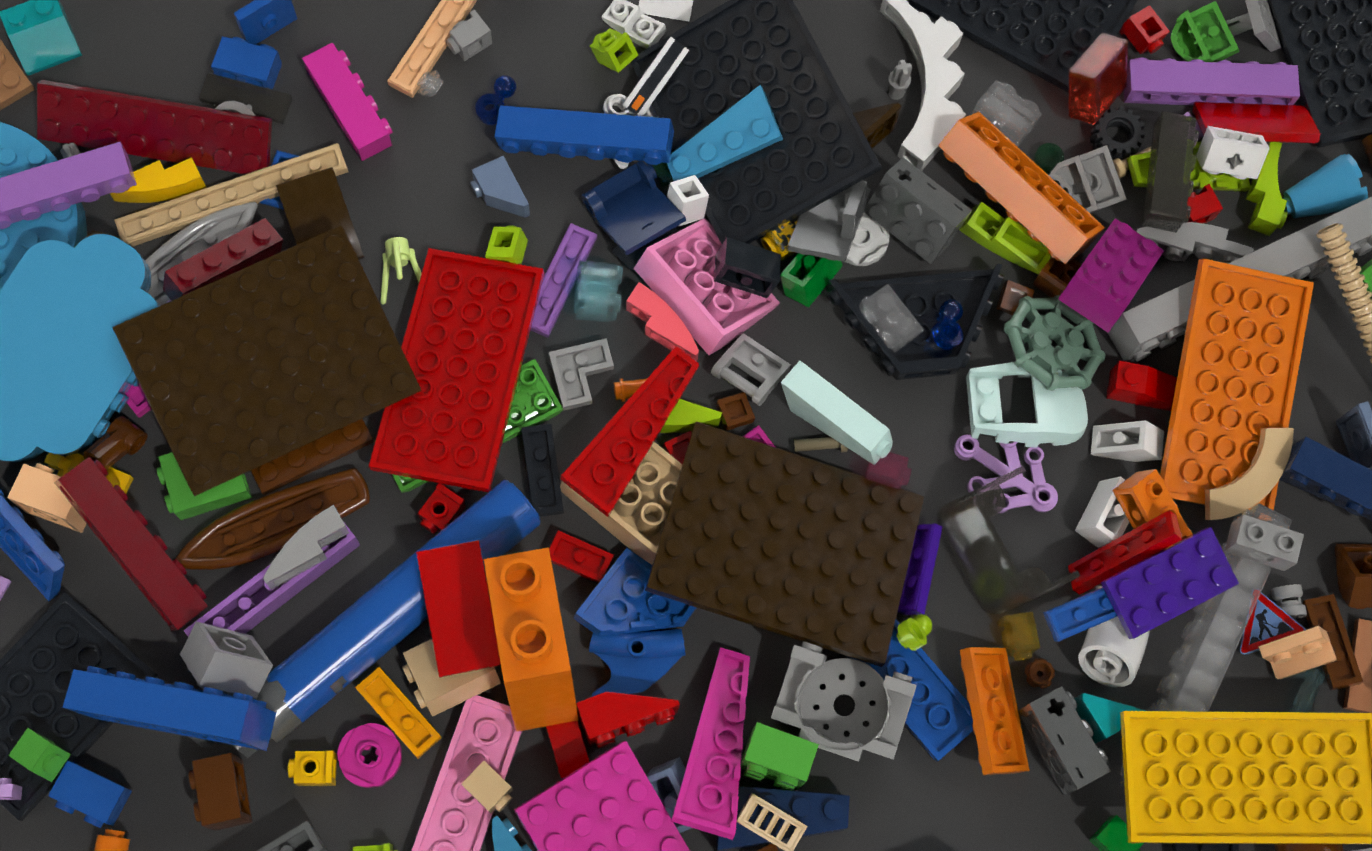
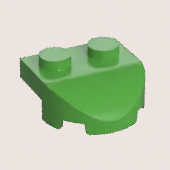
M1216 1L1191 13L1187 10L1177 18L1171 33V42L1175 52L1184 61L1189 62L1199 59L1204 62L1217 63L1240 52Z

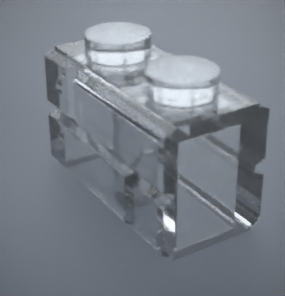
M998 80L979 99L973 111V114L977 112L983 114L1017 147L1037 125L1042 115L1038 106L1033 101L1022 99L1016 94V90L1010 84H1002Z

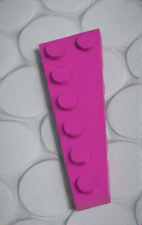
M720 647L671 821L733 840L737 823L738 788L741 774L740 764L741 751L743 749V727L746 712L745 702L750 656Z

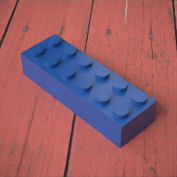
M88 666L87 671L73 669L62 707L97 720L267 751L277 714L266 708V702L255 700L250 695L234 692L233 696L223 694L221 690L209 687L199 690L194 689L193 685L181 682H174V685L166 684L164 680L147 676L143 680L136 678L133 674L117 671L115 675L107 673L105 669Z

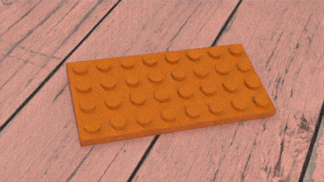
M1204 258L1198 259L1160 476L1163 478L1172 499L1205 505V489L1224 486L1236 478H1240L1250 468L1259 445L1261 428L1289 427L1314 282ZM1279 481L1259 503L1243 513L1272 518Z

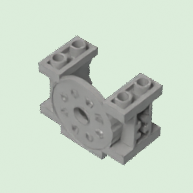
M804 641L801 647L794 645L790 656L791 660L771 719L801 728L800 738L819 744L818 748L859 762L863 750L894 760L917 685L911 683L913 677L894 671L893 677L886 675L885 680H883L875 669L859 660L838 658L826 662L827 656L821 654L823 648ZM841 674L845 675L844 680L839 679ZM861 681H865L864 687L860 686ZM821 684L826 685L824 690L820 689ZM843 694L851 696L855 702V709L848 716H841L834 709L835 699ZM871 700L875 701V706H870ZM815 704L819 705L818 710H814ZM864 721L869 722L868 727L863 726ZM824 724L829 725L828 730H825L823 728ZM845 731H849L850 735L848 737L844 736Z

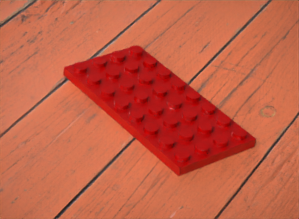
M432 248L428 249L401 347L422 391L384 408L369 463L370 470L490 492L544 278L543 268Z

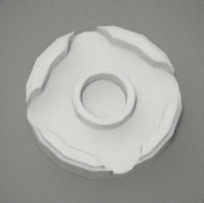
M863 213L845 262L854 266H868L878 262L887 250L890 237L889 231L866 213Z

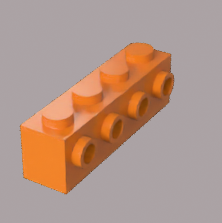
M1157 469L1136 472L1112 490L1133 529L1171 510L1177 515L1182 540L1193 535L1183 520L1177 504L1173 501Z

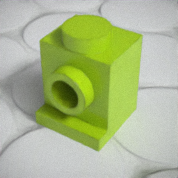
M611 28L606 32L597 34L590 45L598 63L618 73L638 56L628 33L624 32L621 34ZM616 51L623 52L622 55L616 58L614 54Z
M512 225L493 227L485 257L487 259L522 264L528 239L520 227Z

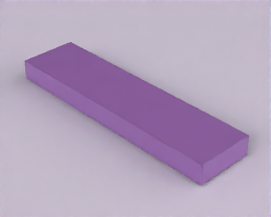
M570 223L543 278L531 331L547 338L549 337L597 240V234Z

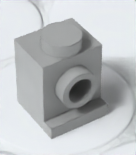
M475 9L470 12V19L458 22L449 31L450 38L446 40L451 52L454 55L458 53L464 61L492 44L491 30Z

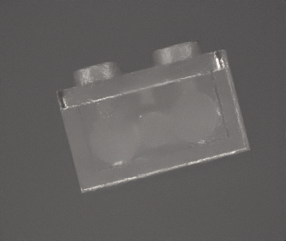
M889 284L870 297L866 296L863 298L859 305L860 312L870 325L872 324L879 332L880 338L894 353L924 331Z

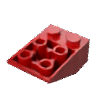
M604 692L576 703L577 713L589 745L597 744L598 749L615 743L616 736L626 733L627 737L642 733L645 731V725L656 722V725L659 726L674 720L680 705L679 701L674 699L615 692Z

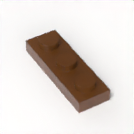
M1331 594L1304 600L1302 604L1306 606V619L1309 628L1320 626L1326 630L1336 655V661L1322 665L1330 691L1360 685L1363 679L1335 595Z

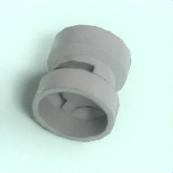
M1300 584L1285 585L1271 589L1272 599L1276 601L1277 606L1293 619L1307 616L1306 606L1301 602L1303 591Z

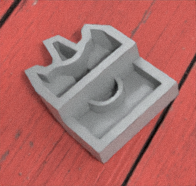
M1107 145L1059 162L1049 174L1053 180L1059 181L1060 186L1089 213L1127 200Z

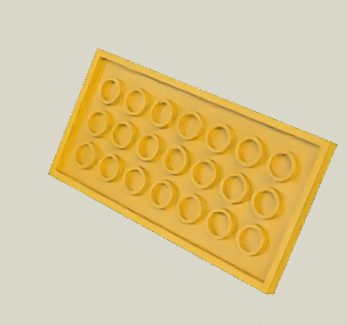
M1120 712L1128 843L1372 844V713Z

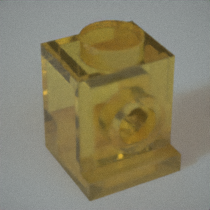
M1033 611L1002 616L997 621L998 627H1004L1005 629L1001 634L1003 646L1005 649H1009V654L1014 657V661L1032 658V653L1040 649Z

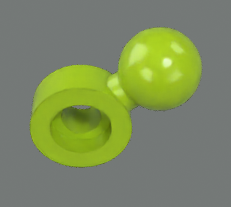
M926 614L913 615L897 627L898 641L904 648H909L912 651H916L926 645V636L932 630L931 619Z

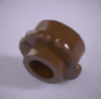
M1042 658L1029 662L1024 670L1027 675L1026 681L1034 688L1037 686L1041 689L1049 687L1052 684L1051 680L1055 677L1053 666ZM1037 671L1042 672L1041 677L1037 675Z

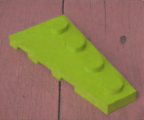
M1201 142L1133 155L1127 159L1135 187L1203 189L1205 185L1210 184L1213 190L1247 192L1251 189L1249 178L1242 180L1230 174L1219 173L1214 175L1205 172L1196 157Z

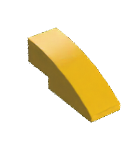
M191 157L167 169H164L160 160L136 170L133 172L137 183L136 186L130 187L125 192L110 193L114 201L153 203L173 200L207 187Z

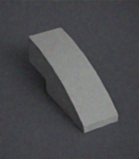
M334 505L322 511L301 527L274 558L263 577L271 590L326 560L327 557L322 548L349 533Z

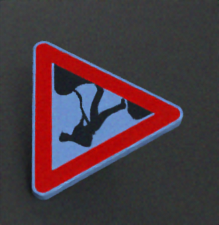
M1253 589L1250 595L1240 652L1243 655L1259 651L1258 646L1306 629L1261 591Z

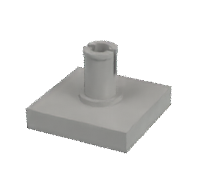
M1245 0L1248 13L1226 20L1233 37L1253 29L1254 35L1270 52L1281 48L1268 0Z

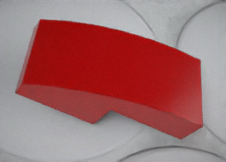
M578 721L546 726L561 778L568 776L589 763Z

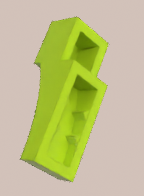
M1279 142L1268 143L1270 149L1258 179H1252L1251 189L1248 191L1245 199L1256 203L1248 228L1268 236L1277 228L1281 229L1288 215L1284 211L1287 200L1282 199L1278 184V159L1282 143Z

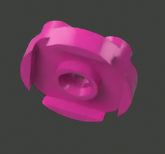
M367 723L351 729L342 738L337 752L339 766L344 776L357 786L364 788L382 787L397 774L402 762V747L390 729L377 723ZM371 747H375V754L378 756L377 761L365 764V757L361 755L363 750L369 751Z

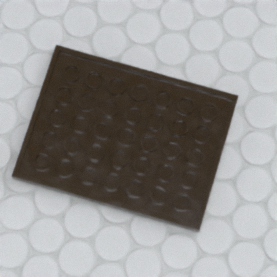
M342 225L112 327L195 497L422 391Z
M695 422L645 591L882 667L887 658L924 496Z

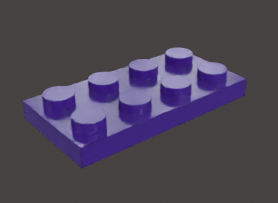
M1210 527L1102 581L1101 584L1128 639H1134L1238 585L1239 582Z

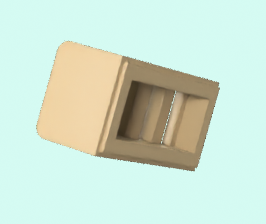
M754 793L750 794L737 817L739 824L784 851H794L808 827ZM759 804L763 808L753 824L748 820ZM768 811H770L774 815L766 829L763 830L759 827ZM779 818H782L785 821L776 837L771 835V832ZM790 824H792L796 828L786 844L781 840Z

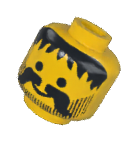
M791 220L768 231L761 238L763 248L781 254V260H785L797 253L788 251V243L797 221L793 222Z

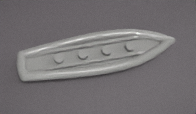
M249 202L216 211L190 224L165 242L145 260L151 272V286L148 294L160 306L167 303L170 299L163 291L165 271L249 227L258 204L256 202Z

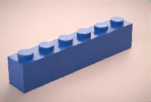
M500 105L494 137L500 150L507 153L525 151L539 156L550 153L559 154L566 158L587 156L593 160L612 158L625 163L637 160L645 161L651 165H658L661 162H670L674 129L670 118Z

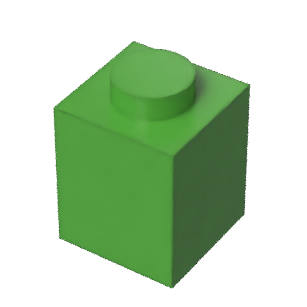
M27 728L8 756L31 772L53 782L71 754L48 738Z

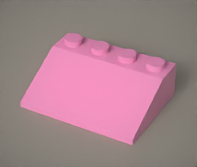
M704 218L647 247L634 270L652 291L674 310L696 342L708 355H711L740 336L775 309L780 302L772 293L768 298L714 282L715 256L722 244L713 226Z

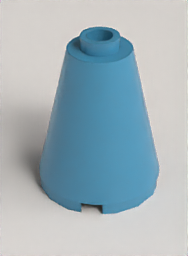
M1350 154L1339 155L1286 190L1284 198H1282L1287 200L1284 211L1293 218L1335 213L1367 199V187L1361 188L1359 178L1363 177L1354 158Z

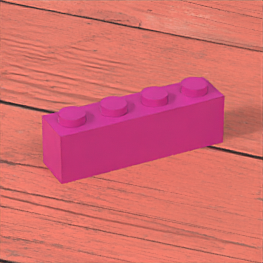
M332 42L302 58L308 75L361 161L392 146L390 134L393 131L385 118L380 119L376 111L379 109L371 95L366 97L362 91L365 86L358 73L352 74L348 66L351 64L343 50L338 52Z

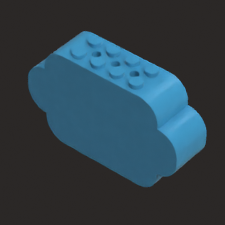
M95 234L80 241L75 248L58 240L38 242L25 252L1 288L0 460L26 462L37 458L44 451L60 455L80 454L86 451L95 443L97 438H102L106 434L108 427L111 425L109 420L114 412L120 413L129 400L125 393L128 392L132 385L135 387L139 385L137 377L112 327L159 307L160 304L148 294L151 286V272L148 264L133 247L119 238L108 234Z

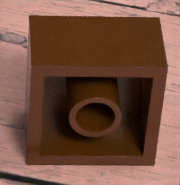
M232 753L192 761L193 770L189 771V782L192 790L196 789L198 802L194 803L196 821L201 822L203 827L214 831L253 823L243 759Z

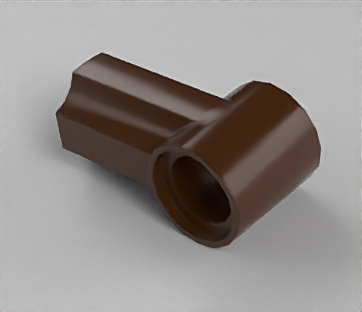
M120 416L111 423L106 434L84 451V459L86 460L90 457L93 462L98 460L108 470L126 454L134 455L147 441L148 434L126 417Z

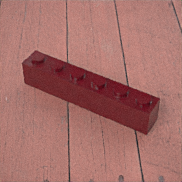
M88 457L59 478L54 484L172 631L179 630L208 607L204 602L207 598L205 593L197 584L191 585L185 578L187 571L177 559L172 561L165 553L168 549L166 544L158 535L152 536L145 527L148 525V522L138 510L133 512L127 505L128 497L118 485L114 487L106 478L109 474L101 462L98 460L93 462Z

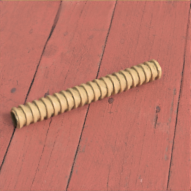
M1335 223L1319 230L1316 236L1322 239L1320 245L1325 247L1323 252L1329 256L1327 259L1328 263L1333 265L1331 271L1336 272L1334 278L1339 280L1338 287L1343 289L1341 294L1347 298L1345 304L1351 307L1348 311L1350 314H1354L1352 320L1357 322L1356 329L1361 331L1359 336L1365 340L1363 346L1368 347L1366 353L1372 357V299L1370 298L1372 293L1367 291L1368 283L1363 282L1365 276L1359 273L1362 269L1356 265L1358 262L1357 258L1352 256L1354 250L1349 249L1350 241L1345 240L1347 234L1342 232L1343 224Z

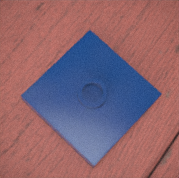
M254 0L234 12L243 39L254 45L297 19L292 0Z

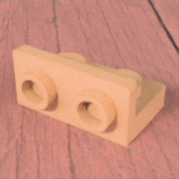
M1320 626L1258 646L1262 658L1271 663L1277 679H1283L1336 661V655L1327 631Z

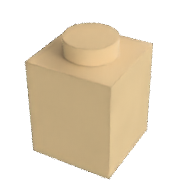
M485 761L461 784L490 813L495 809L500 812L512 800V797L509 795L513 791L512 787Z

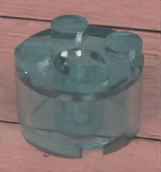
M580 260L577 273H581V278H578L575 284V320L609 323L612 320L616 321L617 312H620L621 294L616 293L618 291V284L622 282L623 267L616 266L615 263Z

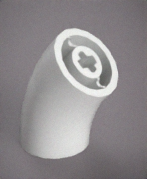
M1096 586V590L1103 586ZM1118 617L1089 628L1078 655L1082 670L1091 679L1102 685L1125 687L1131 684L1140 667L1150 631L1134 639H1128Z

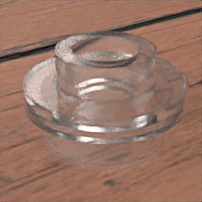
M436 70L432 73L428 71L424 73L417 84L420 86L418 93L429 98L433 97L444 81L439 77L440 73Z

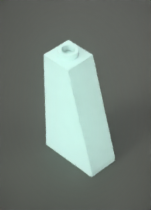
M799 360L782 380L781 385L791 412L873 465L880 458L888 455L893 443L890 429Z

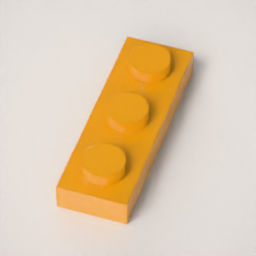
M380 667L355 687L417 759L442 738Z

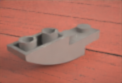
M1167 222L1139 228L1136 231L1164 250L1162 255L1170 261L1184 262L1193 253L1200 259H1212L1228 264L1254 251L1252 247L1226 240L1229 229L1209 224Z

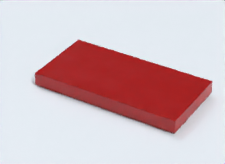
M1194 102L1192 110L1203 136L1207 126L1262 135L1266 142L1318 143L1321 135L1308 109L1301 105Z
M479 540L416 552L439 678L501 666Z

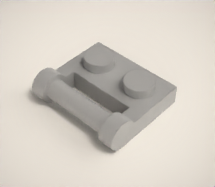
M742 333L715 363L711 374L718 379L722 377L752 397V402L761 406L771 391L790 371L791 364ZM732 363L761 382L762 385L758 388L728 367Z

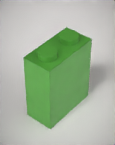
M173 452L158 457L161 467L156 468L161 484H166L169 495L164 496L169 513L174 512L180 520L252 498L245 474L195 497Z

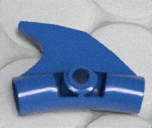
M682 629L641 631L598 636L593 633L589 652L594 653L606 663L611 670V679L594 691L592 697L604 692L634 695L649 689L682 656H686ZM635 646H641L643 648V650L640 653H634L632 651V649Z

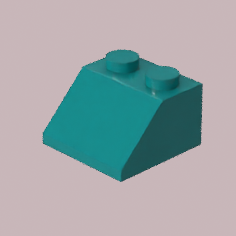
M30 0L0 11V17L7 35L27 76L83 56L59 0Z

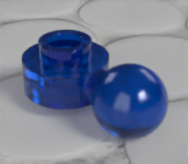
M507 75L498 77L494 82V94H485L477 100L475 110L483 123L488 125L497 124L500 105L504 106V98H510L516 92V82L512 77ZM494 104L492 110H485L486 105Z
M954 299L946 300L941 304L939 313L943 320L936 323L932 328V336L935 343L944 350L956 347L963 339L962 329L957 323L963 315V307Z

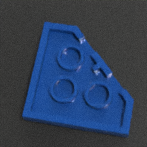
M626 547L577 610L573 619L596 635L606 636L683 627L697 607L645 591L652 565Z

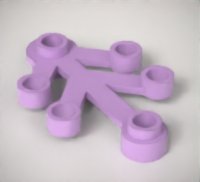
M966 434L958 438L954 445V453L959 459L967 461L974 458L1000 476L984 479L980 476L971 478L967 484V490L971 495L980 496L983 492L1017 487L1026 493L1013 497L1005 493L998 494L992 501V507L998 513H1005L1009 509L1031 506L1038 512H1048L1056 506L1058 494L1056 489L1045 481L1041 464L1044 452L1040 447H1030L1024 454L1025 462L1030 465L1032 483L1023 477L1016 448L1018 442L1011 444L1000 443L1005 452L1007 465H1005L980 448L978 440L972 438L971 435ZM963 442H970L973 449L966 450L963 447ZM1029 452L1037 453L1039 459L1032 460L1029 456ZM972 483H980L982 486V490H974L972 487ZM1039 492L1046 493L1048 500L1042 501L1038 496ZM1004 499L1007 507L1001 508L998 506L997 500Z

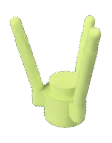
M394 237L385 241L386 252L382 254L383 273L380 301L382 305L386 304L390 264L392 267H395L397 279L401 280L403 278L402 267L406 266L409 260L418 282L420 281L422 272L416 260L415 250L409 248L406 238Z

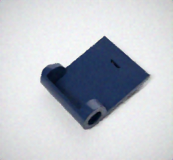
M643 161L635 163L581 195L583 204L591 217L626 255L686 221L685 215L657 188L654 180L657 178V174L652 165L645 164Z

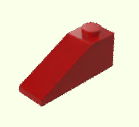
M1119 360L1110 371L1106 399L1171 411L1177 377L1149 366Z

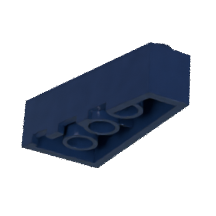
M1304 437L1292 445L1288 463L1279 480L1340 506L1351 514L1362 516L1372 521L1371 469L1308 437Z
M740 786L738 788L737 817L750 794L754 793L808 826L802 835L803 838L844 831L848 828L849 795ZM758 804L748 821L754 824L763 807ZM768 811L759 828L765 830L774 813ZM779 818L771 835L776 837L785 821L784 819ZM737 822L733 840L717 835L716 851L746 848L771 842ZM790 824L781 841L790 839L796 828L794 825Z

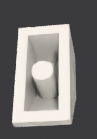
M1146 420L1093 426L1091 454L1093 456L1132 462L1162 460L1164 431Z

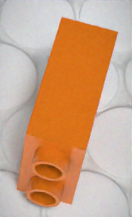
M549 547L484 559L503 681L516 732L579 720Z

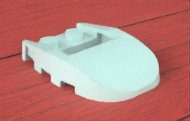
M1014 362L971 368L966 376L972 438L978 439L979 434L995 436V442L1009 444L1010 441L1025 443V447L1037 448L1041 443H1052L1053 446L1074 443L1082 437L1088 423L1086 400L1082 389L1078 387L1057 388L1054 391L1047 390L1042 382L1022 367L1017 368ZM1062 370L1057 371L1059 376H1069L1068 373ZM1011 375H1017L1019 378L1031 377L1036 423H1003L998 379Z

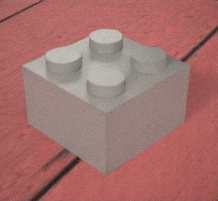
M197 621L180 653V656L187 665V669L192 673L199 687L202 689L209 687L226 691L232 696L236 692L250 695L257 699L273 666L252 635Z

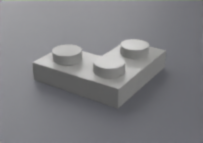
M607 338L549 352L563 411L592 404L586 376L614 369Z

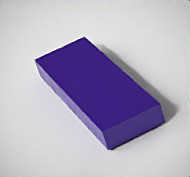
M932 523L917 526L897 611L900 614H925L943 528L938 524Z

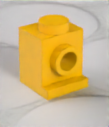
M295 751V758H290L288 762V777L294 778V784L297 786H336L337 753L334 751ZM308 762H315L316 769L312 773L305 771V766Z

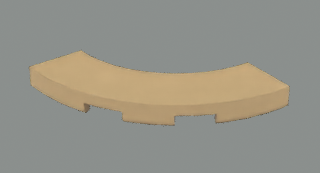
M1261 428L1259 445L1250 468L1240 478H1236L1224 486L1205 489V520L1224 519L1243 513L1255 506L1270 493L1279 481L1288 463L1293 444L1294 428Z

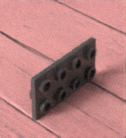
M862 180L801 214L788 243V251L827 258L829 260L846 261L870 197L871 188L867 187L868 181Z

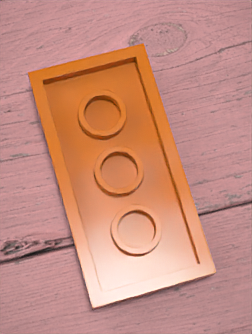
M968 647L961 649V668L965 676L967 700L970 704L973 731L976 735L979 751L978 759L983 775L1030 771L1006 648Z

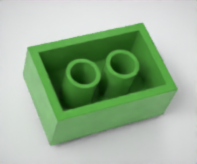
M757 722L750 733L741 759L740 767L744 770L743 776L760 782L764 778L774 781L773 786L780 790H798L807 782L819 744Z

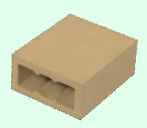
M432 639L403 652L407 662L406 665L402 666L409 683L416 682L419 689L414 691V695L421 709L427 706L432 717L501 684L494 667L439 678Z

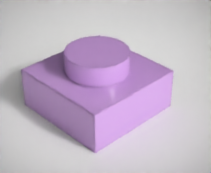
M0 778V800H21L22 787L12 784V779Z

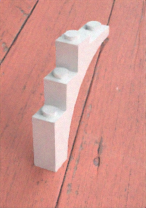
M883 0L880 12L896 26L907 41L916 60L921 80L919 115L913 129L901 144L897 156L900 159L904 157L922 171L941 150L938 146L957 121L966 116V113L963 112L957 103L948 100L959 88L965 74L955 62L947 60L959 46L963 32L960 31L955 23L947 21L942 16L934 24L925 13L918 12L910 6L907 0Z

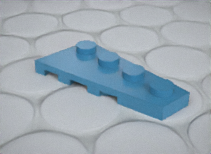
M759 85L671 154L670 162L667 165L673 181L693 175L700 178L783 140L763 87Z

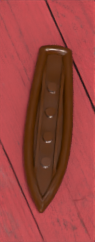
M351 468L258 498L214 520L198 532L183 547L175 559L185 569L214 570L234 567L258 560L280 551L301 527L330 506L334 505L341 518H344L369 504L370 494L368 485L361 473L356 468Z

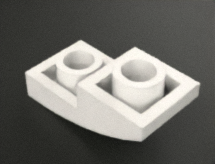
M614 0L602 15V20L621 34L624 32L628 33L632 42L645 49L658 43L667 31L664 23L642 14L640 6L627 0Z

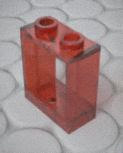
M1101 33L1069 70L1070 118L1095 125L1127 87L1128 40Z

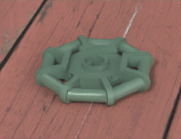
M1025 296L1021 298L1019 306L1010 321L1004 324V332L1008 334L1016 359L1014 364L1017 368L1022 367L1042 382L1045 388L1050 391H1054L1057 388H1088L1098 366L1105 361V352L1100 348L1093 327L1094 323L1058 300L1060 296L1047 298ZM1050 309V312L1046 315H1040L1037 310ZM1061 313L1078 326L1074 327L1063 319ZM1025 317L1030 322L1028 328L1022 327ZM1050 339L1054 340L1058 346L1054 348L1051 345L1052 341ZM1085 340H1086L1088 349H1086V348L1083 347V343H1084ZM1026 342H1028V345H1029V349L1027 350V353H1026L1025 347H1024V344H1025ZM1080 359L1088 361L1083 371L1077 366ZM1064 370L1063 372H1067L1069 376H1059L1057 371Z

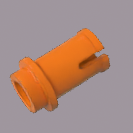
M621 378L619 382H614L615 399H621L622 402H625L646 379L623 381V378Z

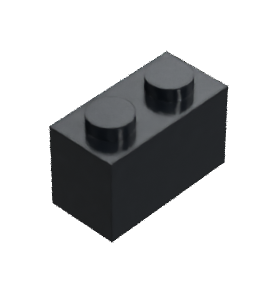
M727 237L715 256L714 282L768 298L780 282L781 254Z

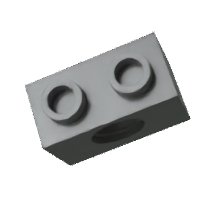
M1243 514L1231 524L1225 552L1285 571L1297 564L1304 534Z

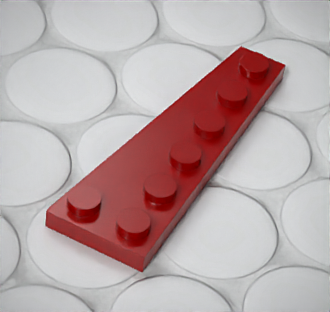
M676 346L565 470L560 480L608 517L685 392L700 364Z

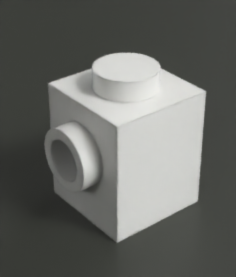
M696 175L670 182L667 198L686 217V221L678 226L704 219L709 194Z

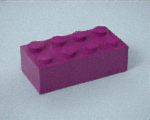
M1115 218L1058 300L1109 333L1164 250L1158 247L1154 241L1146 239L1134 231L1128 224L1122 223Z

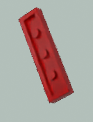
M1168 510L1068 565L1072 590L1080 595L1101 584L1102 581L1182 540L1177 515Z

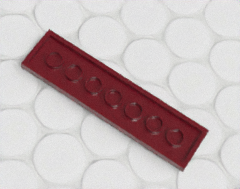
M40 80L37 83V139L65 144L75 143L77 146L94 149L121 142L129 155L176 163L192 157L196 166L241 174H249L270 166L271 118L47 80Z

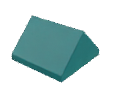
M1082 693L1074 698L1077 704L1075 710L1081 720L1085 719L1093 731L1091 738L1095 744L1121 730L1120 712L1145 711L1086 693Z

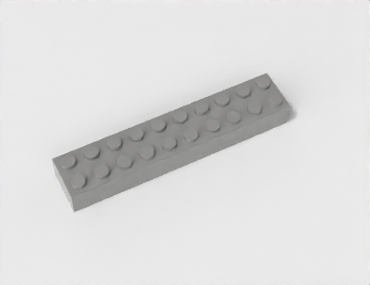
M1372 197L1228 264L1295 279H1302L1306 276L1313 279L1324 273L1326 267L1332 265L1327 261L1329 256L1323 252L1325 247L1320 245L1322 239L1316 236L1319 230L1335 223L1343 224L1342 232H1346L1347 237L1345 240L1350 241L1349 249H1353L1354 254L1357 253L1358 256H1362L1372 250ZM1195 279L1122 313L1108 335L1123 361L1126 362L1133 358L1135 361H1140L1152 353L1150 350L1158 346L1161 350L1177 342V337L1185 335Z

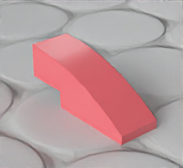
M638 282L626 300V311L646 322V336L671 351L677 346L697 362L699 349L683 321L655 292Z

